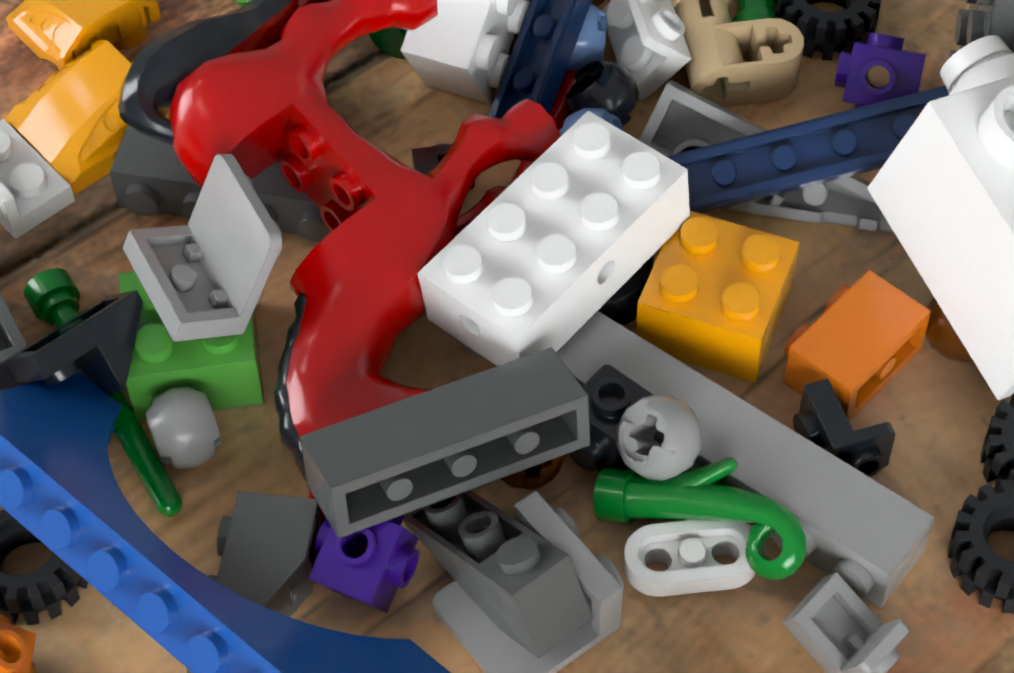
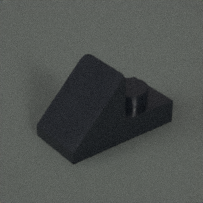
M137 290L108 295L4 361L17 383L43 380L46 386H51L65 380L81 369L86 377L106 393L121 392L125 388L143 301Z

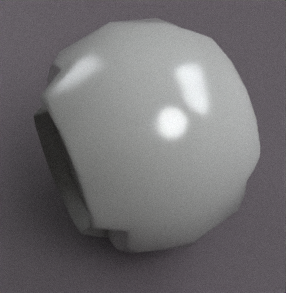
M186 386L170 388L153 398L152 405L145 415L162 463L173 465L178 470L198 467L215 456L216 449L222 441L219 437L220 431L206 393Z
M655 394L641 398L626 408L617 425L616 446L624 464L646 479L663 481L676 477L692 467L701 450L702 428L694 411L684 402L671 395ZM656 430L664 433L662 445L654 441Z

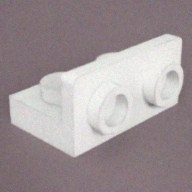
M611 0L602 9L607 15V32L617 63L629 70L636 81L639 91L638 99L645 101L692 59L683 35L685 33L684 24L675 13L671 0Z
M2 119L0 120V223L17 239L75 202L71 186Z

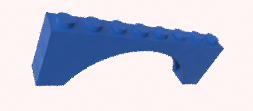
M80 371L51 386H46L43 380L0 390V506L192 673H451L410 639H385L334 631L270 610L217 583L172 551L139 518L115 480L109 462L108 445L123 406Z

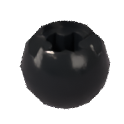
M597 60L587 64L574 75L573 78L576 82L569 90L568 95L566 94V107L569 115L583 108H602L618 117L622 126L630 121L631 117L628 114L634 108L636 101L638 102L639 91L636 81L629 70L615 62Z

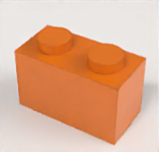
M868 270L852 287L847 284L841 286L830 298L824 314L812 325L808 323L802 324L792 334L784 350V353L788 356L784 384L802 396L803 385L829 379L850 421L923 348L931 310L871 270Z

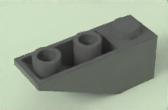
M468 490L405 514L403 519L405 525L419 538L422 544L499 630L538 659L593 619L569 555L473 491Z
M238 491L232 516L224 515L218 529L217 552L219 556H222L218 575H209L208 577L246 599L291 617L311 594L314 582L309 580L308 577L318 557V554L315 552V542L322 526L320 507L316 499Z

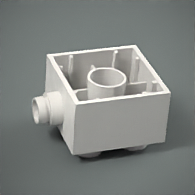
M989 35L964 46L945 62L941 68L940 76L949 95L927 103L867 189L999 401L1012 396L1014 393V53L999 36Z

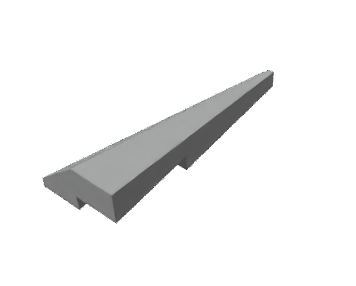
M670 80L666 84L638 140L664 156H670L768 130ZM856 175L725 207L731 211L813 223L825 222L846 225L875 232L878 230L894 232L867 189L870 182Z

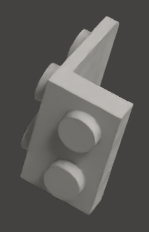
M217 154L213 159L188 225L131 229L128 232L122 249L173 342L244 334L252 313L260 301L261 293L274 263L281 253L282 235L279 226L272 220L254 190L250 178L245 175L234 155Z
M534 491L514 505V519L569 555L593 619L538 659L499 630L454 580L434 595L433 609L437 617L484 673H556L621 627L624 582L619 571L606 556L600 554L595 557L584 545L575 522L564 509L560 507L552 509L540 494Z

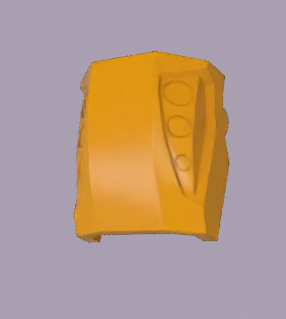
M24 0L6 17L8 27L39 58L46 59L54 63L58 69H61L74 58L87 51L90 43L94 40H108L118 49H128L139 45L148 34L147 20L153 24L161 19V14L156 0Z
M94 40L91 42L87 51L51 75L27 99L15 105L4 118L71 186L73 195L110 173L128 126L120 118L118 104L121 85L131 63L108 40ZM163 108L158 110V113L164 117Z

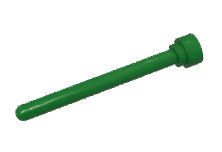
M61 268L42 271L30 279L24 288V297L35 317L44 320L47 324L55 325L57 328L78 315L80 292L68 271ZM122 392L107 393L123 406L114 429L115 435L159 513L167 517L175 516L180 512L183 505L180 494Z

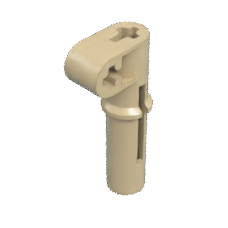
M671 0L675 13L679 16L685 27L683 35L692 58L685 64V69L692 91L723 107L778 100L793 92L797 84L804 48V37L799 28L791 22L779 18L732 22L730 8L733 0Z

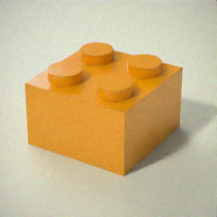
M690 211V218L662 245L637 303L636 335L677 360L756 383L793 288L800 242Z

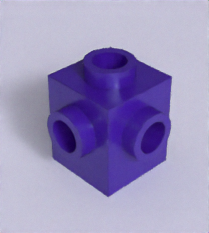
M869 32L867 43L856 41L854 42L852 53L841 51L834 86L845 88L843 102L854 103V108L917 93L920 87L926 53L903 50L905 38ZM873 66L886 68L890 75L889 83L884 86L873 85L868 77L870 68Z
M405 515L339 539L326 519L316 538L315 552L318 554V557L308 579L326 589L387 613L398 587L405 588L415 573L419 560V551L415 549L419 538L401 526Z

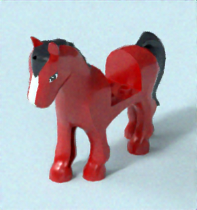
M253 0L247 6L235 11L194 20L153 38L136 55L121 85L118 109L123 122L141 134L172 145L180 163L201 188L217 154H233L250 180L275 162H278L280 171L287 183L298 192L304 191L316 202L320 209L322 220L331 231L309 252L296 268L290 280V288L297 295L294 303L296 318L288 329L285 348L278 366V382L274 390L275 407L279 415L281 442L293 453L295 462L305 481H307L300 436L432 390V388L405 386L380 376V372L390 356L397 338L409 326L416 323L426 312L417 273L507 188L506 186L497 185L487 190L476 205L459 216L469 189L482 172L499 163L511 160L535 162L561 137L552 116L540 104L530 99H525L512 106L501 119L475 113L463 121L456 139L446 155L434 169L425 175L403 164L360 136L331 106L323 78L326 67L336 54L351 41L365 34L390 27L409 31L417 29L438 15L437 0ZM169 107L167 119L158 113L159 109ZM309 489V498L315 499L311 490ZM320 508L321 517H322V516L324 515V513H323V511H322L321 508Z

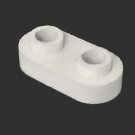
M685 520L643 526L637 529L626 542L624 550L625 576L636 590L654 597L739 588L747 584L756 574L750 568L746 559V541L752 527L747 523L705 520ZM722 554L729 555L736 562L723 565L715 561L714 557ZM658 561L666 564L669 568L665 571H653L647 565Z

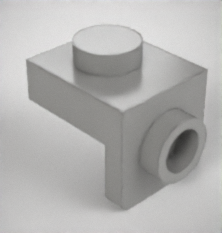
M837 572L824 576L781 622L826 673H885L900 657V653L895 647L910 631V628L901 618L883 624Z

